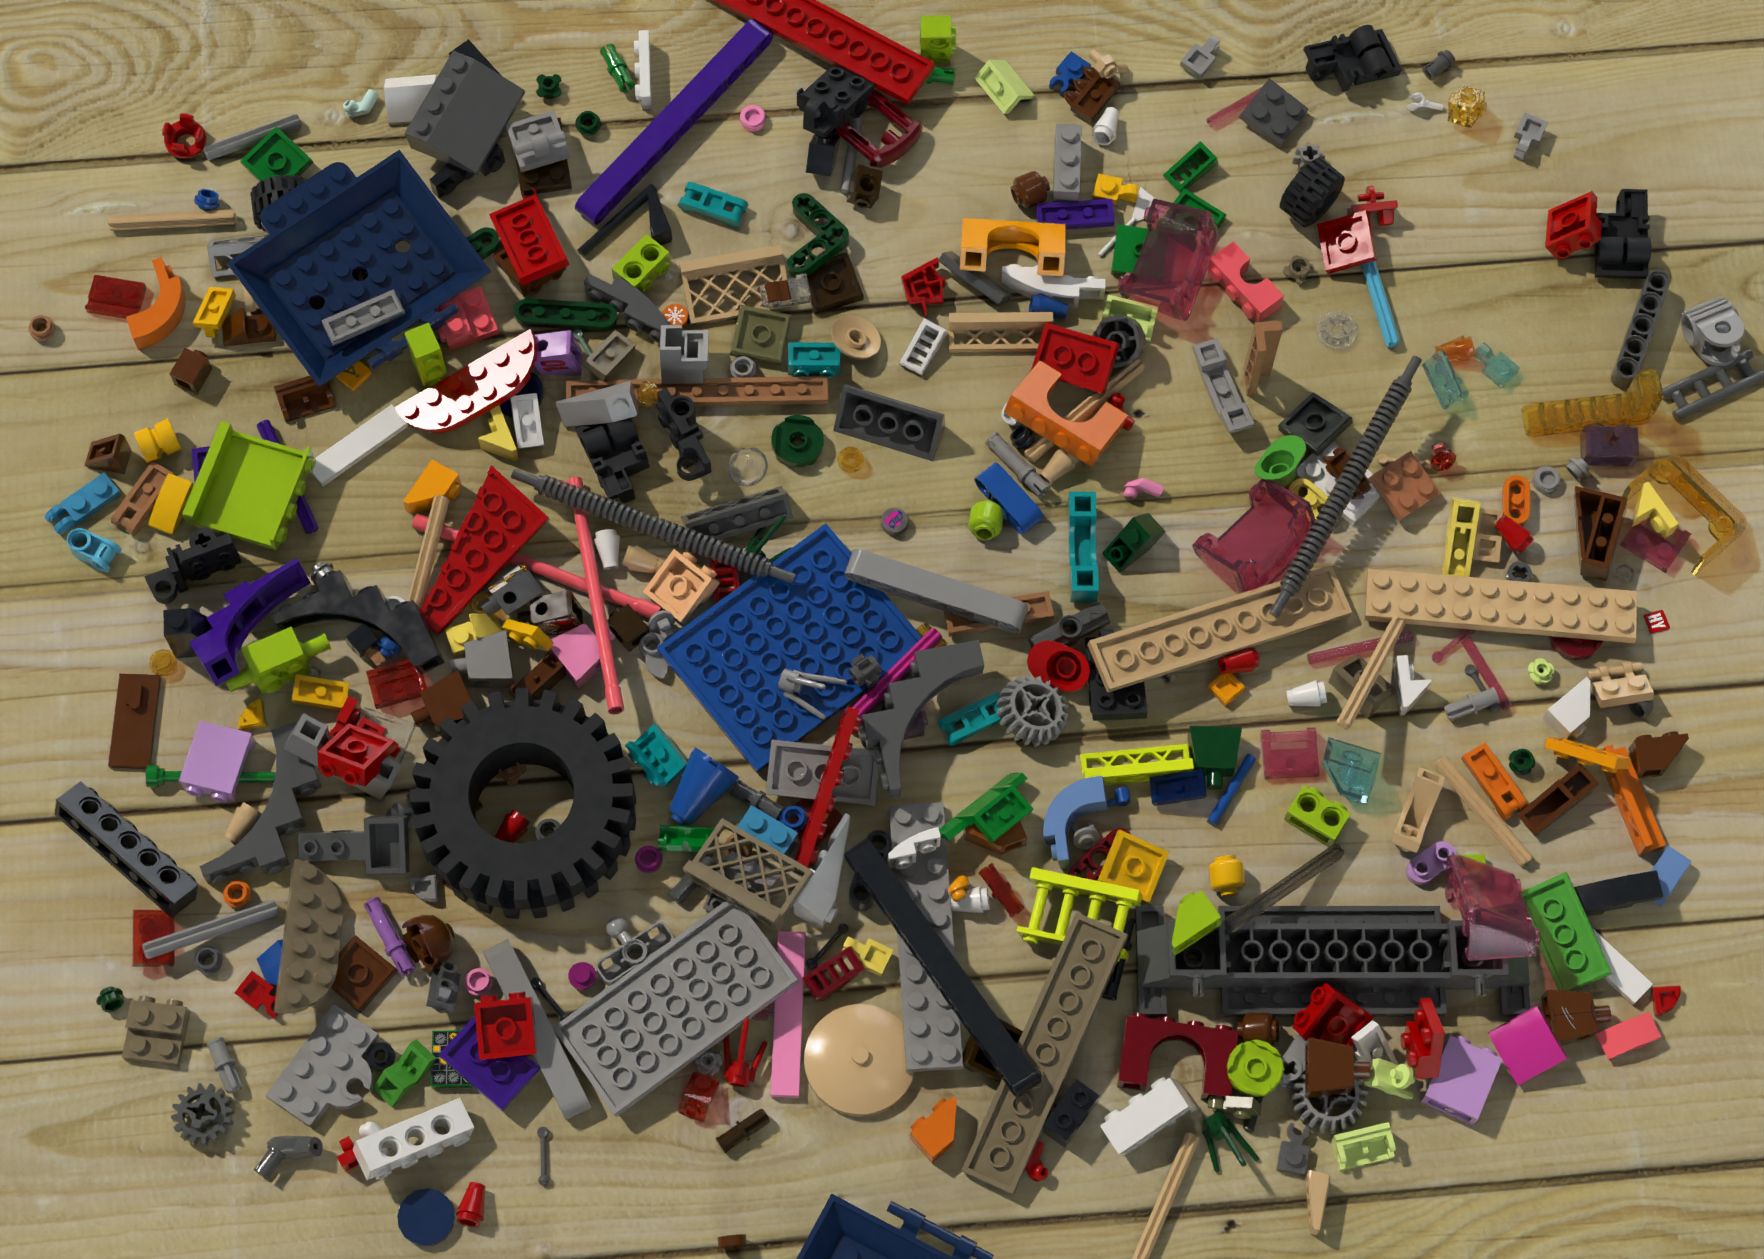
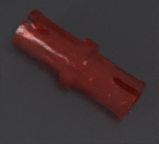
M993 863L989 864L988 868L987 866L978 873L993 892L991 894L992 897L999 900L1010 918L1024 910V905L1021 904L1011 890L1012 885L1009 882H1005Z

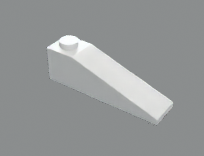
M846 813L828 841L827 846L830 847L829 850H822L820 852L814 870L810 868L814 875L793 904L794 915L821 929H824L827 922L831 924L838 912V909L835 907L844 863L843 853L846 851L850 828V815Z

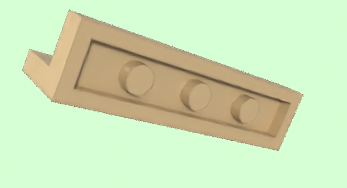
M1053 312L949 313V353L1037 352L1039 344H1036L1031 337L1035 333H1042L1045 323L1053 325ZM984 333H991L996 340L992 344H984L979 338ZM1010 333H1017L1022 340L1017 344H1010L1004 338ZM954 334H966L970 340L966 344H954Z

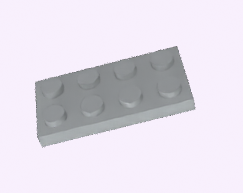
M771 740L766 795L815 800L832 746ZM852 748L849 759L842 761L840 769L844 770V775L840 786H834L832 795L836 796L835 802L875 806L879 764L877 765L874 750Z

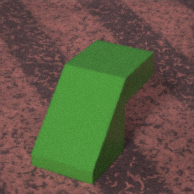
M417 1039L412 1041L399 1061L384 1069L373 1089L391 1107L395 1106L425 1077L436 1057Z

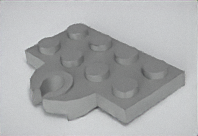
M333 1004L265 1096L311 1128L314 1127L329 1105L338 1110L351 1111L352 1108L365 1102L359 1094L349 1093L351 1084L362 1082L367 1091L372 1092L375 1077L370 1065L364 1058L370 1047L379 1039V1034Z

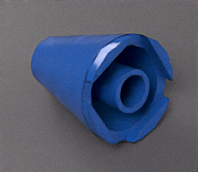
M695 747L690 754L669 810L673 812L671 818L683 826L686 822L692 825L737 783L739 776Z

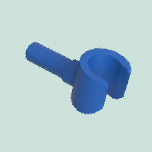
M1127 787L1115 789V798L1107 801L1108 808L1115 805L1127 806L1130 802L1129 789Z

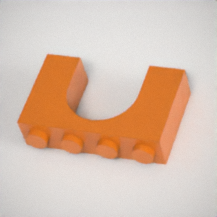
M1039 361L1011 394L1004 413L1093 467L1118 436L1128 415L1105 402L1096 415L1088 421L1073 422L1060 417L1051 409L1047 399L1054 392L1062 374Z

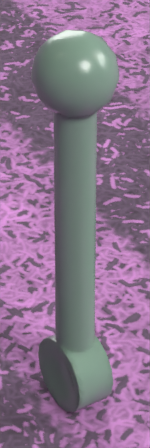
M580 329L574 330L573 335L576 340H579L589 357L592 352L583 338L584 333Z

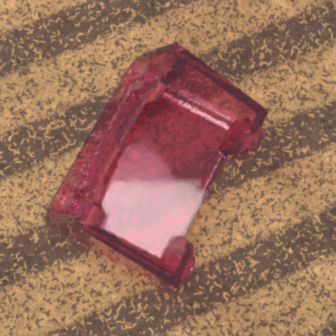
M1153 198L1151 206H1148L1144 213V221L1147 222L1149 231L1133 272L1128 271L1124 276L1120 277L1118 290L1124 298L1158 306V312L1174 319L1187 321L1218 241V227L1212 213L1209 211Z
M1261 479L1250 489L1249 502L1251 508L1218 539L1215 535L1206 533L1200 536L1192 545L1195 554L1238 594L1272 584L1290 567L1291 562L1294 561L1293 558L1297 555V551L1300 549L1301 544L1304 543L1303 541L1315 521L1310 502L1272 480Z
M1448 855L1445 897L1447 903L1457 902L1463 919V935L1468 936V946L1465 948L1467 960L1535 956L1536 945L1540 944L1539 928H1534L1521 893L1520 879H1516L1513 873L1462 855Z

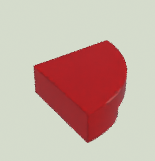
M1681 986L1653 987L1651 989L1655 1017L1666 1014L1676 1005L1680 997Z

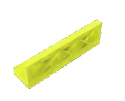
M1188 744L1080 754L1082 779L1103 776L1105 785L1192 777L1194 770L1193 759L1189 756ZM1171 753H1183V759L1166 760ZM1151 755L1158 760L1157 762L1139 763L1143 756ZM1117 758H1125L1130 763H1132L1126 765H1112ZM1097 760L1105 767L1087 768V761Z

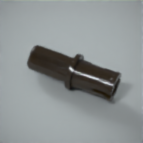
M759 1109L743 1121H736L734 1127L715 1139L726 1154L745 1139L749 1141V1136L769 1124L770 1118L763 1109Z

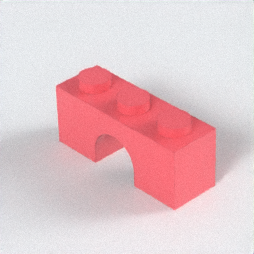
M1233 241L1210 258L1208 273L1213 281L1219 282L1225 288V292L1231 300H1236L1247 318L1253 319L1255 322H1262L1281 308L1284 295L1268 278L1258 284H1249L1241 278V275L1248 271L1250 258Z

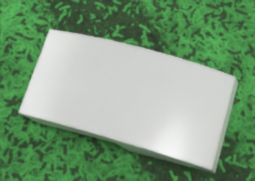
M936 827L920 832L901 842L888 853V866L890 868L896 867V869L908 868L912 863H916V852L929 853L934 851L936 847H940L941 836L939 828Z

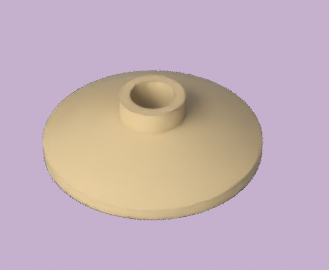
M842 316L832 326L831 336L834 344L842 353L851 358L869 359L878 352L881 346L878 330L871 322L860 316Z

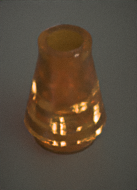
M1463 335L1435 347L1438 362L1469 361V358L1475 357L1471 336L1464 337Z

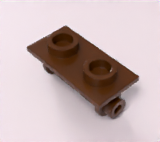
M1341 446L1332 452L1334 456L1322 457L1327 464L1325 466L1326 470L1337 479L1351 457L1348 450L1343 449ZM1363 475L1351 499H1364L1363 494L1371 490V482L1366 475Z

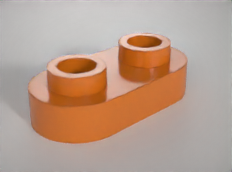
M1513 475L1505 481L1502 488L1503 516L1506 515L1521 526L1527 522L1530 515V483L1523 476ZM1511 489H1517L1519 494H1514ZM1511 513L1518 514L1519 518H1513Z

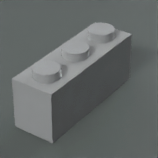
M1056 124L1052 203L1079 200L1082 125Z

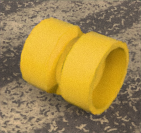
M168 418L155 423L153 429L145 427L133 432L147 464L160 459L162 453L170 455L182 450Z

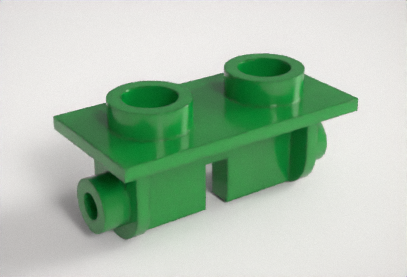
M660 825L658 849L663 852L698 853L715 828Z

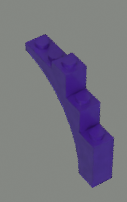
M297 558L251 584H248L246 581L224 593L223 595L229 605L206 618L212 629L189 642L215 686L240 673L237 665L239 651L251 630L262 618L288 597L311 584Z

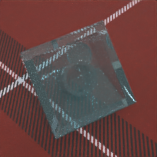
M1328 737L1322 765L1340 796L1346 797L1347 800L1354 803L1363 802L1367 804L1377 775L1381 753Z

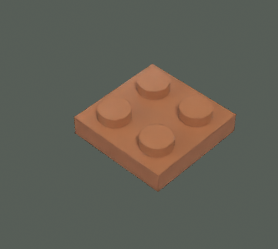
M1411 451L1368 478L1398 522L1441 494Z

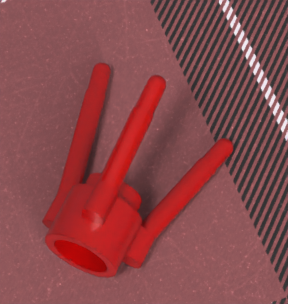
M748 1018L744 1019L738 1059L733 1061L732 1066L729 1035L723 1039L725 1061L723 1077L727 1078L726 1084L744 1088L749 1087V1081L754 1082L757 1068L767 1047V1042L763 1041L751 1069H749V1063L744 1062L749 1027Z

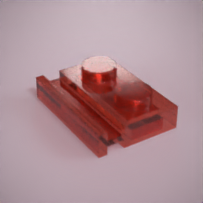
M94 275L88 295L89 300L85 305V309L88 313L126 319L127 316L136 314L141 310L147 287L142 282Z
M410 659L366 671L376 709L420 698V693L427 689L424 675L415 669Z
M133 910L132 967L174 966V951L147 959L142 945L146 942L173 934L174 917L170 918L162 910Z

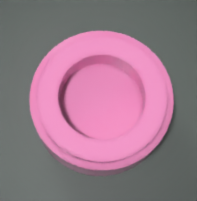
M756 105L745 107L740 114L742 127L750 132L761 130L766 122L764 110Z

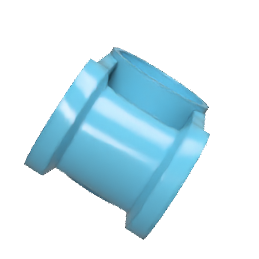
M76 528L67 536V544L74 557L106 573L110 571L109 565L115 555L122 551V548L115 542L83 528ZM79 541H87L85 546L75 547Z

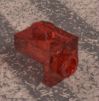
M693 1072L682 1093L678 1112L691 1119L704 1122L708 1108L718 1091L720 1081Z

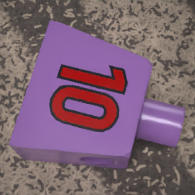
M571 330L535 335L538 357L537 362L534 361V366L539 374L582 375L583 351Z

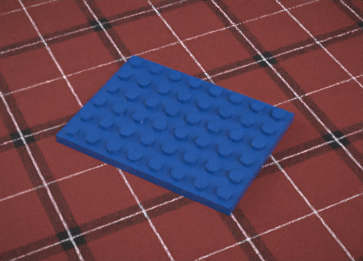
M826 523L772 562L773 566L796 574L794 584L772 576H762L759 578L755 575L657 647L661 657L756 773L769 765L771 740L799 742L868 690L866 684L859 687L852 680L848 672L852 668V659L861 653L865 658L872 655L882 669V672L878 674L881 679L922 638L883 591L853 582L844 576L852 553ZM785 668L792 671L797 670L803 673L847 680L846 685L815 681L826 685V688L819 689L803 685L800 693H794L826 716L825 720H821L793 700L783 697L784 691L778 689V683Z

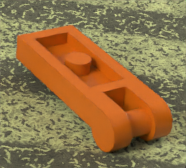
M1485 742L1462 756L1461 760L1493 803L1501 819L1505 821L1512 816L1514 811H1521L1528 806L1525 797ZM1507 794H1509V796L1512 799L1508 803H1506L1502 798Z

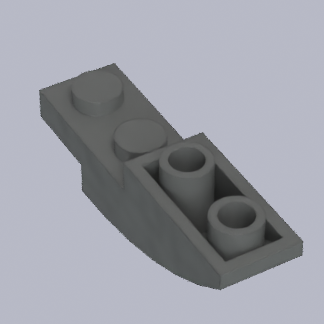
M588 274L584 280L585 293L590 299L610 304L618 313L624 312L625 324L635 332L641 331L649 335L653 341L660 343L661 325H668V323L650 299L634 286L617 276L613 283L609 284Z

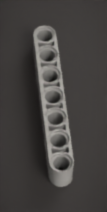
M854 549L852 551L844 574L847 579L1011 633L1021 632L1029 608L1026 603L861 549Z
M507 939L483 951L506 999H509V993L526 992V997H533L537 1054L533 1055L565 1120L590 1109L591 1105L510 941Z

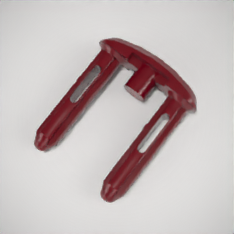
M875 89L867 98V102L904 132L902 136L899 137L892 130L886 131L881 138L884 146L879 149L848 122L846 124L843 123L842 128L836 127L833 130L870 161V167L882 168L904 156L919 140L923 127L921 121L915 122Z

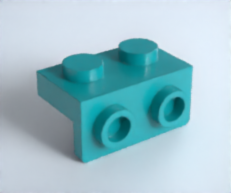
M788 342V375H793L794 377L819 375L828 376V378L840 375V350L834 343Z
M653 724L635 742L628 741L625 744V747L629 750L628 755L630 759L643 768L646 772L644 774L645 778L654 786L668 787L684 772L687 760L658 724Z

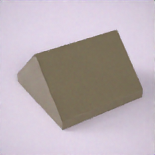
M1358 654L1341 662L1333 669L1329 683L1348 700L1367 662ZM1380 674L1360 709V712L1367 719L1396 692V689Z

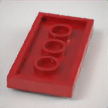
M536 194L489 214L522 286L570 265Z

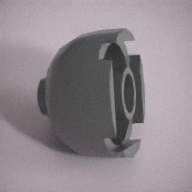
M1113 315L1101 320L1092 335L1120 344L1113 367H1125L1134 363L1143 354L1146 345L1142 326L1135 319L1126 315Z

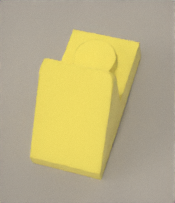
M498 405L490 410L491 418L487 419L492 433L478 438L480 448L515 462L519 460L518 452Z
M1648 481L1643 484L1638 494L1632 527L1650 518L1653 529L1658 533L1660 532L1665 539L1674 533L1679 523Z
M471 613L469 614V622L445 629L453 656L465 653L464 644L466 642L502 631L497 615L492 614L488 617L486 614Z

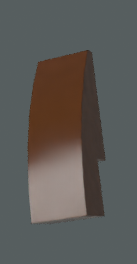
M1579 763L1562 779H1558L1525 807L1517 816L1536 836L1600 785L1587 769Z

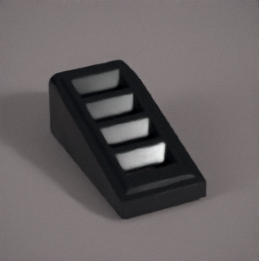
M649 188L648 205L651 238L660 245H664L673 240L671 228L655 188Z

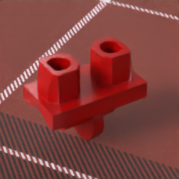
M1367 186L1366 194H1358V202L1367 201V203L1351 205V208H1347V214L1350 215L1366 210L1369 214L1377 213L1379 226L1392 225L1394 223V210L1398 208L1397 200L1376 202V200L1384 199V192H1375L1374 186Z

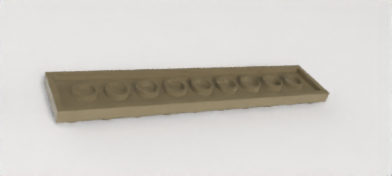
M1076 912L1017 1044L1039 1075L1041 1082L1016 1098L1004 1081L1001 1080L962 1167V1172L1012 1195L1015 1194L1043 1131L1044 1123L1051 1113L1127 941L1128 934Z

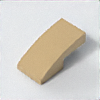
M1480 508L1472 560L1499 563L1502 536L1494 525L1503 516V510Z

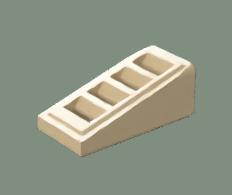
M1308 1170L1305 1184L1309 1230L1311 1235H1317L1322 1226L1331 1176L1330 1174Z

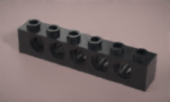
M80 781L56 799L54 815L170 918H173L196 900L198 884L194 877L183 872L171 857L165 856L158 850L152 840L146 839L138 832L133 823L124 820L112 805H107L99 798L98 793L93 788H88Z

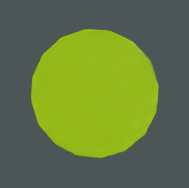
M1250 1040L1237 1045L1230 1054L1227 1063V1074L1233 1087L1240 1093L1251 1097L1265 1096L1273 1092L1280 1084L1284 1072V1066L1278 1050L1261 1040Z

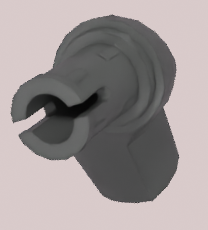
M310 1136L273 1137L267 1142L268 1150L256 1168H254V1171L269 1180L282 1159H306L321 1156L323 1143L319 1138Z

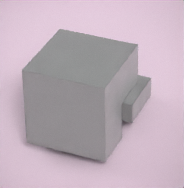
M661 325L660 363L662 384L704 383V369H708L709 330L682 331V325Z

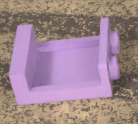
M199 720L179 779L185 792L198 797L201 794L209 795L213 800L221 803H227V800L235 802L237 799L235 790L248 751L253 752L256 744L252 733Z
M1450 1035L1442 1052L1439 1078L1431 1079L1421 1102L1474 1125L1480 1116L1503 1059L1498 1057L1497 1053L1489 1048L1482 1047L1480 1049L1471 1045V1042L1462 1036L1453 1037Z

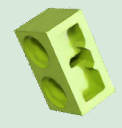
M951 15L921 16L920 55L935 62V64L950 63L951 54L956 52V25H951Z
M645 234L611 268L613 280L617 276L642 293H646L651 288L653 281L659 275L662 276L668 271L671 264L670 253L648 234ZM649 257H656V258H657V259L654 260V261H648V260H646V259L649 258ZM632 274L640 275L638 278L629 277Z
M1303 785L1288 809L1284 820L1331 848L1346 825L1351 813L1347 811L1343 804L1337 801L1331 802L1324 798L1319 790L1313 787L1307 788ZM1300 804H1310L1313 807V811H1304ZM1324 818H1334L1337 822V825H1327L1324 821Z

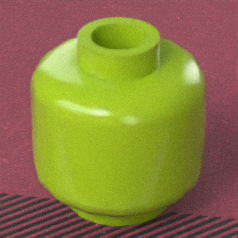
M991 500L975 503L969 513V531L980 540L995 538L1001 533L1003 527V509Z

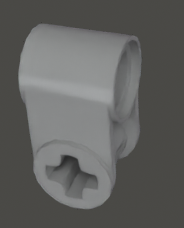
M1300 1034L1293 1040L1281 1058L1284 1070L1286 1071L1290 1068L1293 1071L1288 1075L1283 1073L1279 1085L1285 1088L1292 1087L1293 1083H1297L1296 1079L1301 1074H1304L1305 1043L1307 1040Z

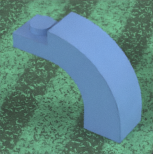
M1103 776L1085 778L1070 784L1054 798L1047 810L1044 819L1043 835L1046 845H1051L1053 861H1058L1060 869L1071 868L1068 834L1073 823L1085 814L1108 810Z

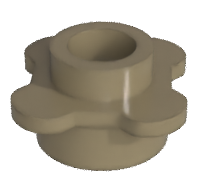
M1293 256L1289 266L1284 267L1283 273L1285 276L1294 278L1296 283L1303 284L1306 282L1308 274L1313 273L1314 266L1304 257Z

